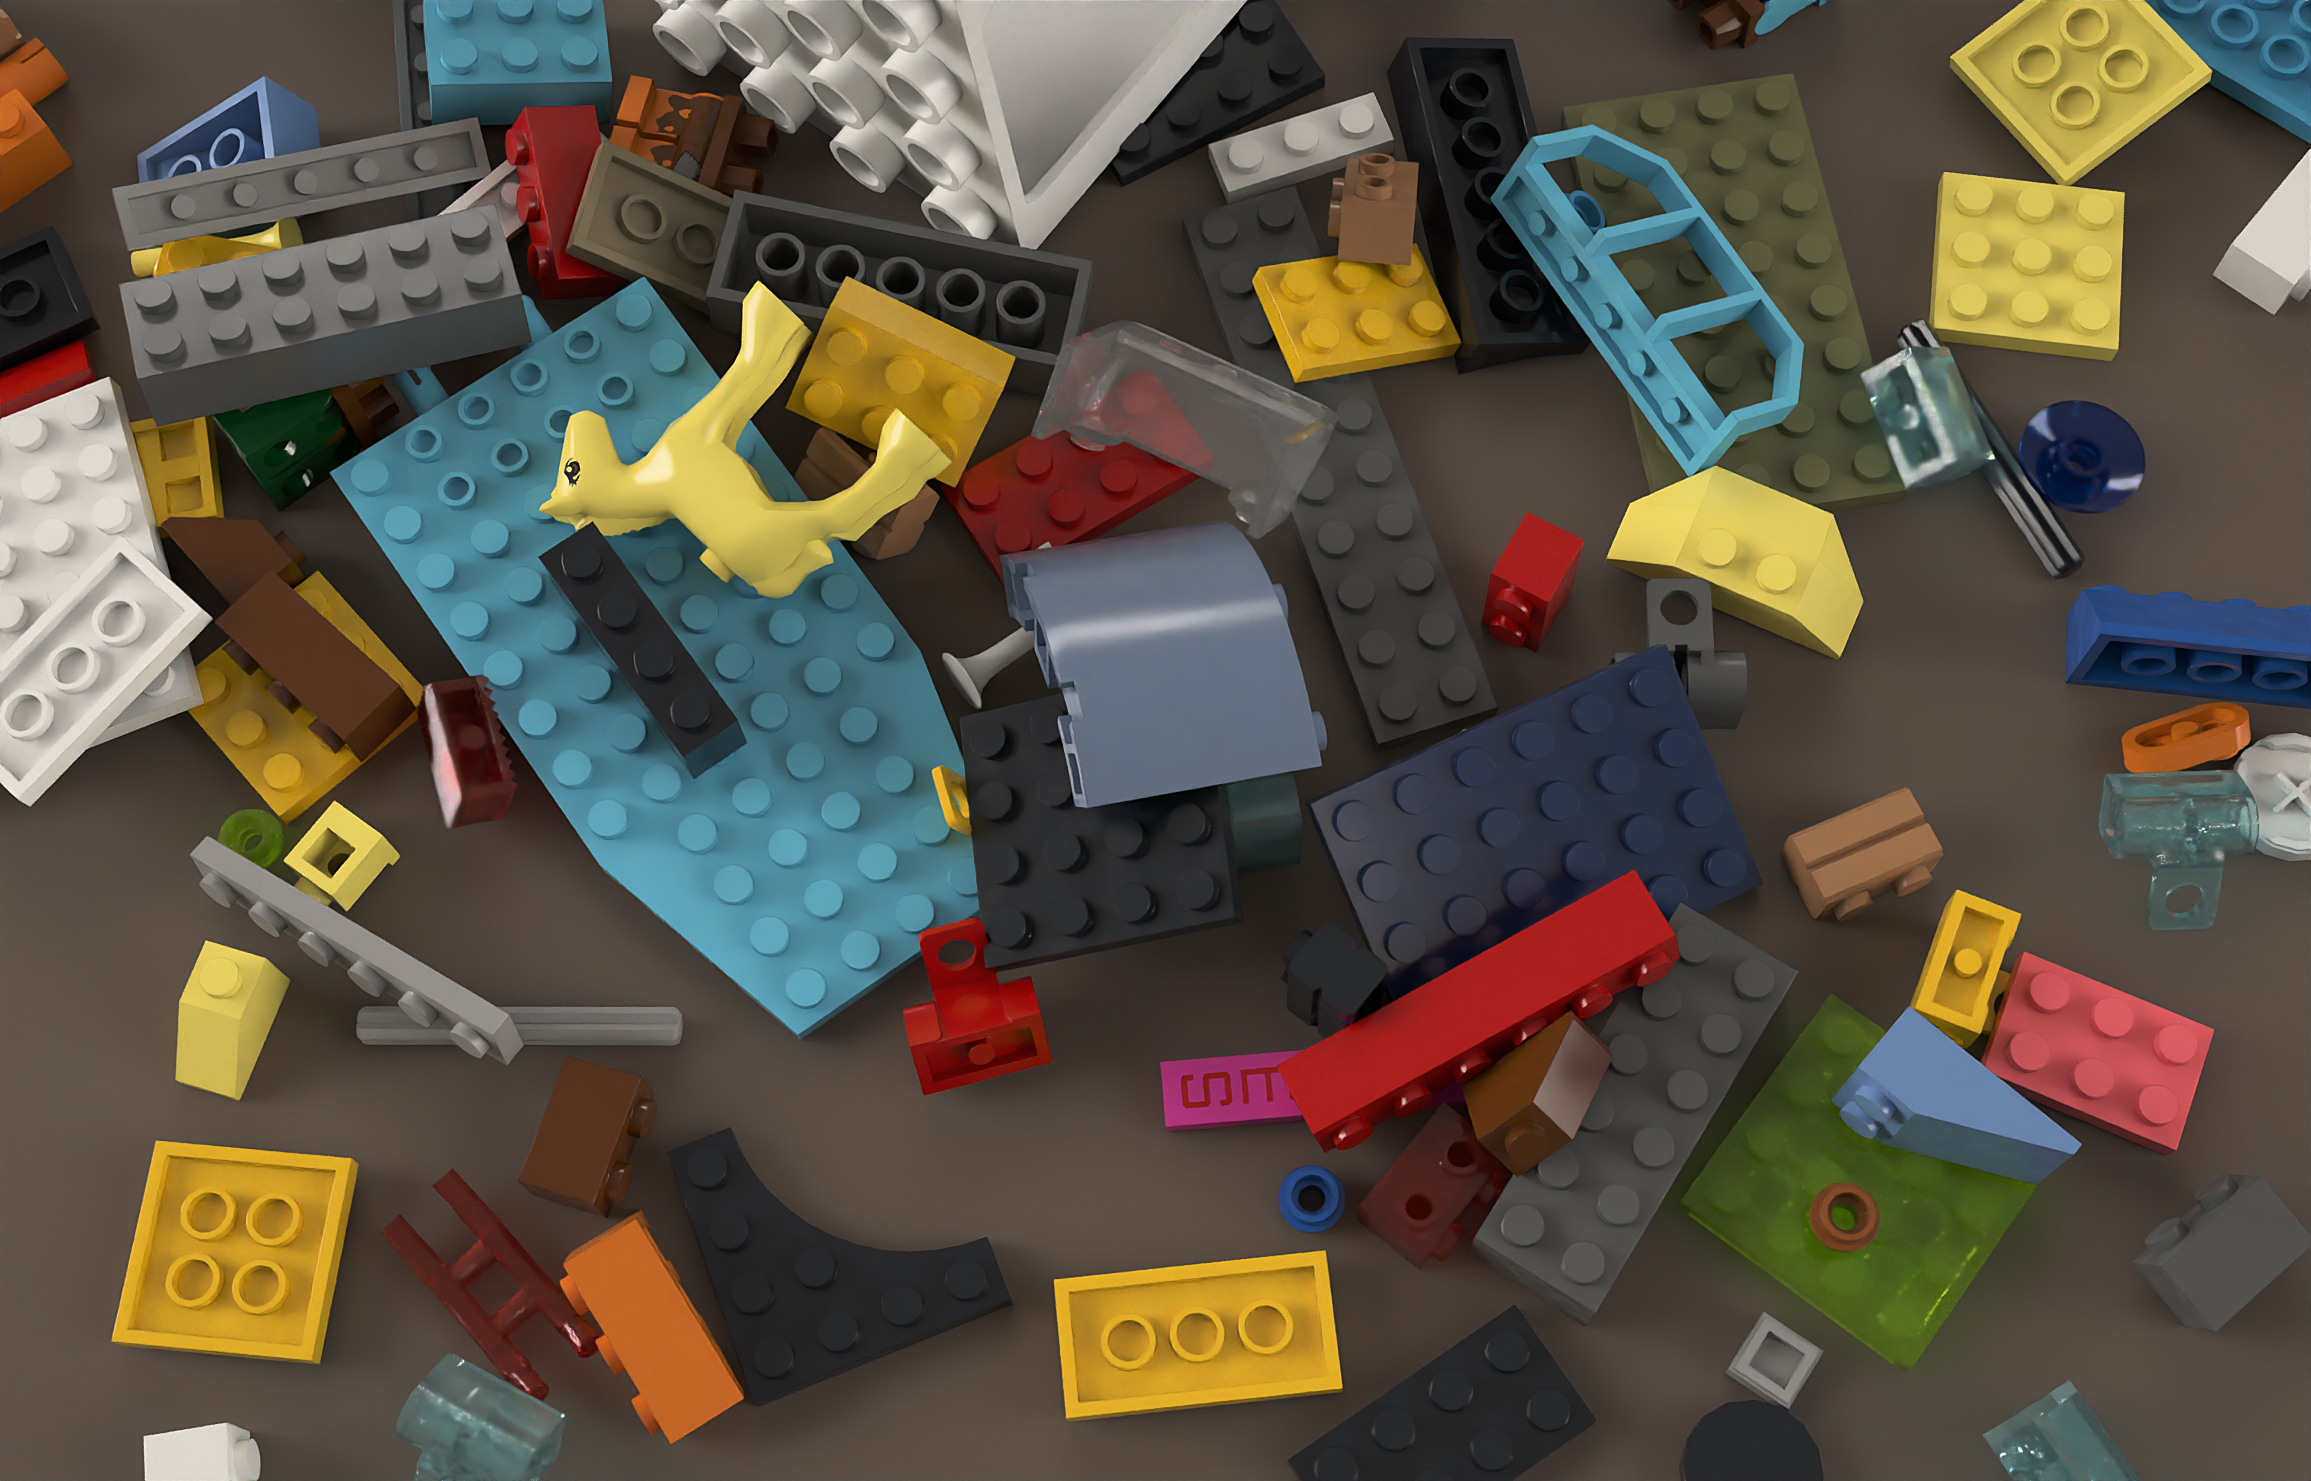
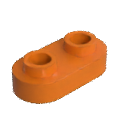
M2213 702L2201 704L2136 726L2128 730L2121 739L2124 765L2129 771L2139 774L2146 780L2161 781L2176 776L2180 770L2210 760L2229 759L2247 746L2251 740L2249 713L2244 707L2234 703Z

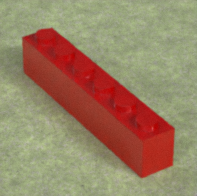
M1634 869L1276 1066L1324 1153L1334 1148L1341 1151L1348 1150L1367 1140L1373 1133L1372 1127L1394 1115L1404 1118L1418 1113L1432 1102L1434 1093L1454 1082H1457L1459 1085L1465 1084L1491 1066L1493 1061L1511 1052L1570 1010L1579 1019H1587L1607 1008L1613 1001V995L1636 983L1642 987L1660 980L1671 971L1673 962L1681 959L1677 938Z

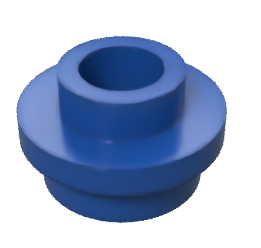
M1316 1165L1299 1167L1290 1172L1280 1186L1278 1193L1280 1213L1288 1225L1299 1232L1307 1234L1325 1232L1337 1224L1344 1212L1346 1202L1344 1187L1339 1178L1324 1167ZM1315 1190L1323 1196L1325 1203L1320 1210L1309 1212L1300 1206L1298 1200L1300 1195L1305 1191Z

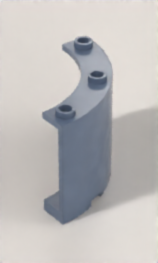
M1225 520L1211 521L999 555L1009 617L1019 621L1026 632L1034 631L1035 652L1048 689L1059 687V689H1062L1069 715L1059 716L1058 726L1066 756L1075 807L1090 808L1322 766L1320 751L1325 750L1327 746L1326 728L1320 712L1311 711L1301 666L1287 624L1288 605L1285 591L1280 583L1272 584L1254 548L1244 534L1233 524Z

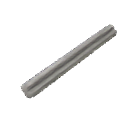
M365 1006L358 1012L357 1038L366 1045H457L451 1039L449 1030L435 1022L430 1027L422 1026L411 1019L399 1006ZM498 1007L510 1014L524 1045L675 1046L680 1043L683 1033L682 1014L675 1007Z

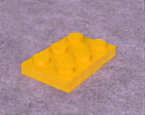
M1417 243L1412 244L1410 266L1337 260L1338 255L1259 267L1252 279L1253 286L1295 383L1450 357L1454 355L1462 343Z

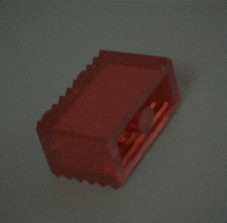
M482 674L434 682L424 686L423 696H421V701H419V710L416 711L448 828L503 819L508 812L519 785L512 781L515 772L509 769L512 760L506 758L509 750L503 746L506 737L499 734L502 725L496 722L499 714L493 711L496 704L495 701L490 699L493 690L487 687L489 678Z

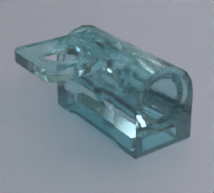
M2237 770L2105 774L2098 832L2110 854L2115 859L2149 858L2154 869L2146 920L2153 930L2205 929L2212 926L2215 921L2225 855H2247L2254 852L2259 838V813L2253 794ZM2186 885L2196 886L2201 889L2202 897L2193 909L2183 913H2175L2166 909V899L2173 890Z
M449 1352L417 1385L407 1399L398 1417L395 1435L422 1450L416 1465L413 1481H540L556 1463L567 1415Z

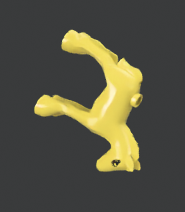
M757 281L743 300L741 349L734 364L715 388L686 414L673 421L644 458L629 466L621 462L604 417L591 410L571 415L565 432L556 487L551 493L552 499L543 503L539 511L553 516L557 521L573 524L577 531L593 521L604 537H614L622 533H629L632 530L638 532L641 529L659 525L667 519L677 518L707 547L699 559L721 580L728 583L737 575L748 586L755 587L758 595L766 598L780 599L791 595L808 574L833 563L832 552L826 543L834 540L856 541L885 514L914 499L926 481L938 476L952 461L914 423L895 408L882 428L875 463L852 487L825 500L807 502L774 501L756 469L735 452L736 442L749 419L783 382L800 355L815 340L816 336L783 302L760 281Z

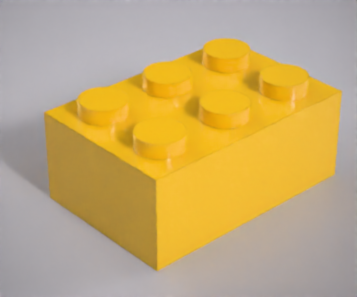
M846 276L827 311L785 408L878 451L882 428L895 408H897L952 461L949 466L934 478L955 488L1004 389L1016 357Z

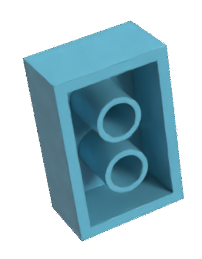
M423 0L424 36L432 126L478 117L479 125H507L515 123L524 107L583 105L595 106L598 123L610 122L612 74L603 0Z

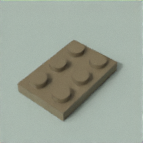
M604 140L596 149L565 253L633 283L645 276L657 293L709 315L706 293L733 198Z

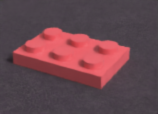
M2024 951L2014 962L1980 1063L2026 1098L2168 1156L2177 1151L2215 1029Z

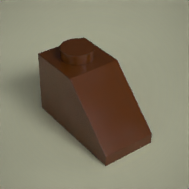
M170 517L161 524L183 553L230 606L270 569L292 589L307 579L298 567L307 560L299 548L283 531L272 537L257 519Z
M1571 1010L1461 1086L1477 1140L1517 1177L1574 1139L1613 1058L1610 1049Z

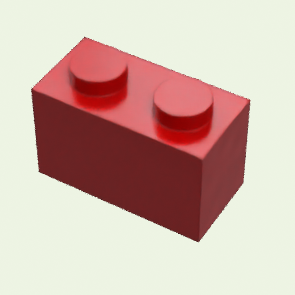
M1527 512L1491 572L1481 624L1488 627L1490 633L1500 642L1511 647H1521L1523 645L1537 652L1572 592L1585 540Z

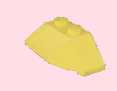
M1713 466L1630 503L1605 559V562L1647 580L1654 578L1705 579L1710 583L1713 608L1836 660L1842 655L1864 602L1833 514L1718 466Z

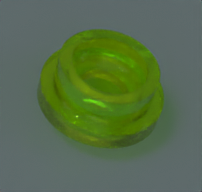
M260 809L241 810L230 815L221 826L218 838L219 843L263 869L270 866L279 857L285 841L284 831L279 821L267 811ZM262 834L263 838L259 845L250 851H245L244 847L247 839L252 835Z

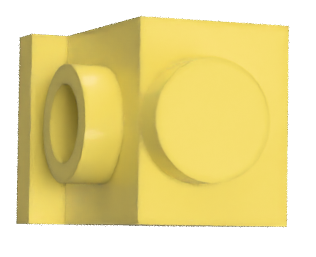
M334 800L283 861L300 877L293 887L327 907L333 901L347 912L388 863L393 866L400 858V854L382 834ZM344 863V864L339 868V870L336 872V869L338 868V866H339L340 864Z

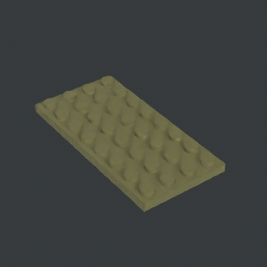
M1788 73L1563 107L1561 116L1563 131L1594 125L1668 160L1804 343L1799 399L1796 407L1782 423L1738 436L1714 466L1726 469L1826 512L1903 501L1908 492V486L1794 74ZM1581 155L1570 157L1577 190L1588 193L1600 205L1605 217L1604 228L1666 214L1664 208L1647 186ZM1684 236L1609 254L1611 260L1655 320L1664 313L1728 297ZM1745 319L1669 339L1725 417L1732 411L1772 400L1776 360ZM1626 390L1650 494L1688 478V475Z

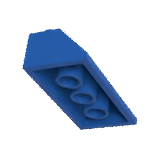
M2113 585L2083 589L2067 613L2065 683L2311 709V606L2298 605L2277 609L2257 607L2253 601L2247 599H2228L2221 602L2192 600L2189 595L2180 592H2165L2155 596L2127 593L2124 588Z

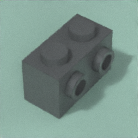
M2224 1173L2209 1180L2195 1194L2194 1198L2198 1203L2180 1219L2172 1218L2156 1227L2145 1239V1244L2148 1248L2132 1261L2133 1265L2184 1327L2212 1332L2218 1331L2311 1246V1235L2262 1176Z

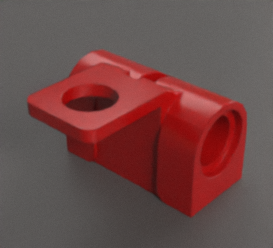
M969 918L927 929L919 934L918 940L932 987L934 1001L903 1008V1016L909 1047L924 1096L1053 1062L1031 975L999 983L997 974L985 968L983 948L989 944L982 920L979 918ZM962 939L974 945L975 951L973 955L963 963L952 965L944 963L938 958L940 948L949 941Z

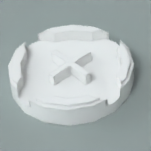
M2297 733L2269 735L2245 749L2227 772L2223 797L2228 818L2242 839L2263 854L2286 861L2311 860V737Z

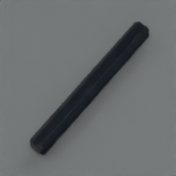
M1920 318L1904 326L1897 336V343L2050 575L2059 580L2078 571L2085 562L2084 554L1929 321Z

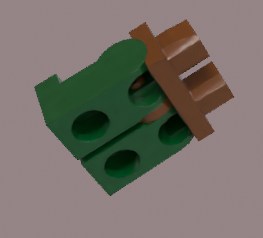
M381 376L257 404L243 413L239 409L213 414L212 416L247 471L279 512H281L330 478L331 471L357 456L361 448L365 451L378 443L380 439L374 429L399 413L400 410L389 392L382 385L385 381Z

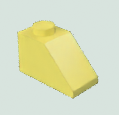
M206 940L179 1001L175 1080L184 1085L240 1101L291 980L264 957Z

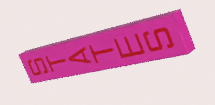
M1304 1050L1160 1062L1166 1132L1305 1121L1276 1066ZM1500 1057V1058L1496 1059L1495 1061H1493V1064H1494L1495 1062H1497L1499 1059H1501L1502 1057ZM1454 1082L1434 1093L1432 1102L1421 1111L1467 1107L1461 1088L1462 1085Z

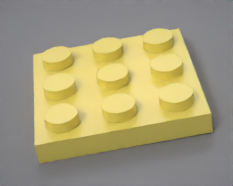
M2024 0L1950 56V68L2058 185L2065 186L2074 184L2207 84L2212 75V70L2145 0Z
M1943 172L1938 184L1929 323L1941 341L2112 361L2119 349L2125 192Z

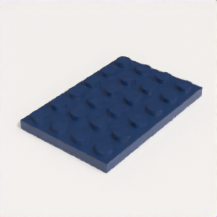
M1656 644L1305 802L1366 948L1387 964L1384 990L1390 1003L1634 869L1667 922L1670 921L1680 903L1698 913H1702L1764 884L1666 644Z

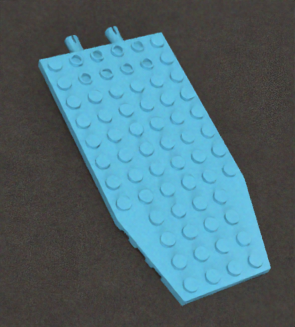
M645 276L554 333L534 306L533 300L528 295H522L532 343L519 345L523 351L522 353L449 397L431 371V366L413 369L421 383L420 385L415 384L407 371L396 373L393 378L394 385L401 390L419 417L334 469L330 474L603 871L619 885L626 888L662 922L668 924L689 942L697 952L711 964L713 963L739 988L801 1040L923 956L918 936L922 931L980 916L972 839L955 831L947 824L932 775L933 768L943 765L966 779L964 759L921 651L839 540L826 543L832 552V564L825 565L808 574L791 595L780 599H773L758 595L755 587L748 586L737 575L728 583L721 580L699 559L707 547L677 518L667 519L652 528L647 527L638 532L632 530L629 533H622L614 537L605 536V539L736 716L746 738L747 744L697 778H692L552 584L538 557L577 532V530H575L573 524L557 521L553 516L540 512L539 509L543 503L552 499L551 493L556 487L565 432L571 415L591 410L604 417L621 462L629 466L644 458L669 425L686 414L711 392L719 383L720 378ZM749 419L736 442L735 452L756 469L774 501H810ZM952 792L954 801H955V803H956V805H957V807H958V809H959V811H960L959 804H958V802H957V800H956V798H955V796H954V794H953V792Z

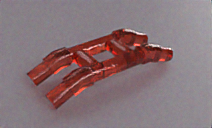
M451 1168L432 1187L480 1239L475 1245L449 1267L401 1214L391 1220L379 1233L398 1252L406 1264L428 1286L475 1341L527 1406L538 1405L547 1397L549 1387L536 1372L526 1356L508 1337L539 1309L581 1358L591 1357L599 1350L595 1340L600 1336L591 1327L586 1318L576 1312L567 1296L511 1234L489 1206L473 1191L454 1168ZM498 1260L522 1289L490 1317L466 1288Z

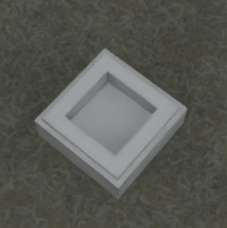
M1763 1312L1725 1373L1772 1405L1787 1411L1824 1351Z

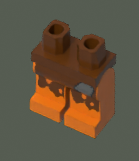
M631 75L616 118L619 126L614 125L609 142L733 198L735 190L762 195L764 177L761 168L743 165L746 155L769 159L774 156L779 134L773 119L748 114L743 97L725 95V98L710 93L691 95L656 88L654 80L651 78Z

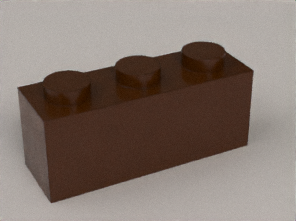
M271 569L214 622L230 640L222 650L249 676L258 668L272 681L265 689L290 714L293 715L302 707L315 720L308 726V729L334 754L344 746L357 759L363 762L417 710L408 695L394 679Z

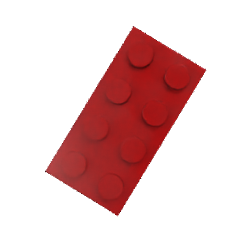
M1148 367L963 472L955 488L946 483L940 487L943 498L1005 589L999 555L1035 550L1048 541L1052 547L1091 541L1214 470V464L1208 450Z

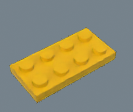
M1326 1250L1054 1279L1067 1422L1340 1393L1343 1390Z

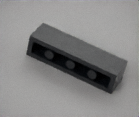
M593 521L538 557L554 587L693 779L747 744L736 716Z

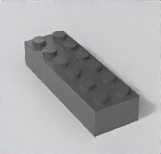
M735 190L708 285L706 300L712 330L742 336L743 300L756 282L760 281L817 336L834 297L845 277L848 276L1015 356L1016 358L1004 389L1067 401L1091 297L1093 261ZM814 341L807 347V349L811 350Z
M495 203L119 284L137 379L157 427L532 343L522 294Z
M1682 903L1679 904L1668 922L1676 935L1681 959L1673 962L1671 971L1655 983L1642 987L1635 983L1628 987L1599 1034L1598 1038L1610 1049L1613 1058L1574 1139L1519 1177L1513 1174L1476 1234L1469 1254L1584 1326L1588 1325L1798 974L1797 970Z

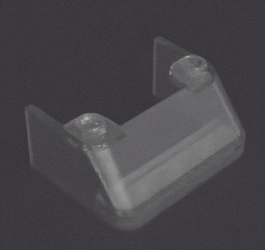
M1117 320L1063 342L1031 435L1043 440L1062 430H1066L1071 433L1069 438L1072 442L1092 451H1104L1106 445L1115 446L1124 441L1230 489L1228 500L1236 507L1235 515L1250 524L1247 535L1259 539L1284 522L1331 438L1338 415L1332 409L1315 400L1156 329L1133 321Z

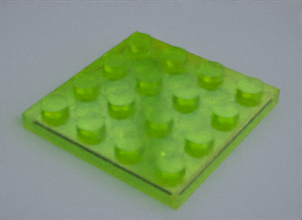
M1831 993L1683 1196L1677 1207L1895 1367L1907 1373L1913 1368L2037 1185L1887 1146L1876 1137L1867 1139L1853 1131L1842 1120L1839 1114L1842 1109L1831 1100L1887 1032ZM1834 1183H1851L1863 1188L1873 1197L1880 1213L1879 1230L1875 1238L1859 1251L1851 1253L1833 1251L1821 1244L1811 1230L1809 1224L1810 1205L1823 1188ZM1844 1208L1832 1210V1221L1839 1229H1853L1854 1217L1848 1210Z

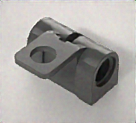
M1654 578L1649 580L1645 587L1647 648L1656 644L1667 645L1700 729H1737L1746 706V658L1742 650H1714L1710 583L1702 578ZM1669 595H1685L1696 604L1697 617L1686 625L1672 624L1662 615L1660 609L1661 602ZM1613 650L1608 666L1643 650Z

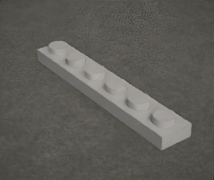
M478 117L112 188L111 192L127 249L131 251L480 180L490 174L491 169Z
M206 836L190 854L204 877L199 884L213 900L227 908L237 903L247 909L250 918L272 936L279 937L285 932L297 939V944L303 952L317 963L328 967L332 962H335L347 969V974L351 980L370 995L379 997L384 991L399 1000V1007L420 1025L430 1027L435 1022L449 1030L451 1039L470 1055L481 1058L487 1053L508 1065L524 1046L510 1014L211 837Z

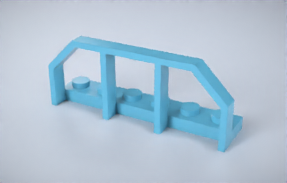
M1594 125L1532 137L1490 199L1688 477L1713 467L1738 436L1782 423L1798 404L1804 343L1668 160ZM1581 155L1647 186L1664 208L1666 214L1602 228L1593 235L1542 163ZM1684 236L1728 297L1664 313L1655 320L1611 260L1609 254ZM1745 319L1776 360L1772 400L1732 411L1725 417L1669 339Z

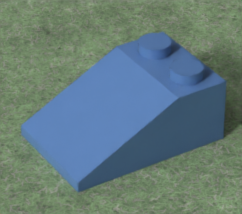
M263 76L137 155L139 183L321 148L316 107L268 77ZM303 216L295 217V219L298 220L299 218H301V217H303ZM278 221L209 235L226 239L264 232L273 227ZM163 244L146 247V250L162 247Z
M1910 1006L1831 1100L1842 1109L1839 1112L1842 1120L1862 1137L1867 1139L1876 1137L1887 1146L2036 1185L2072 1157L2082 1145V1143Z

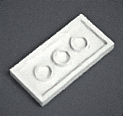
M121 535L0 657V783L19 801L28 806H31L213 620L203 608Z

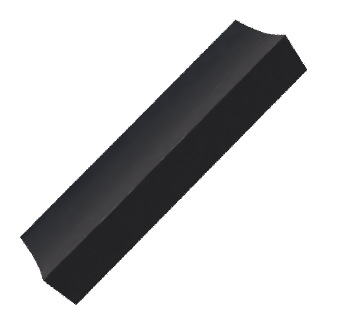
M1406 37L1387 71V76L1408 162L1419 163L1417 202L1439 294L1462 342L1454 353L1458 374L1531 358L1582 354L1591 343L1590 338L1490 199L1530 139L1538 136L1514 40Z

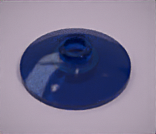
M2068 400L2045 407L2030 420L2024 429L2019 444L2020 464L2030 485L2050 503L2071 512L2096 514L2119 507L2136 492L2145 473L2146 460L2144 448L2132 426L2113 410L2089 401ZM2068 461L2078 463L2083 468V471L2073 468Z

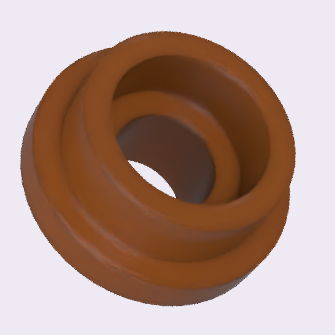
M1840 1182L1828 1185L1815 1196L1809 1209V1224L1815 1237L1825 1247L1836 1252L1851 1253L1863 1249L1875 1238L1880 1226V1213L1875 1200L1866 1190L1855 1184ZM1835 1208L1848 1210L1854 1217L1853 1229H1839L1832 1221V1210Z

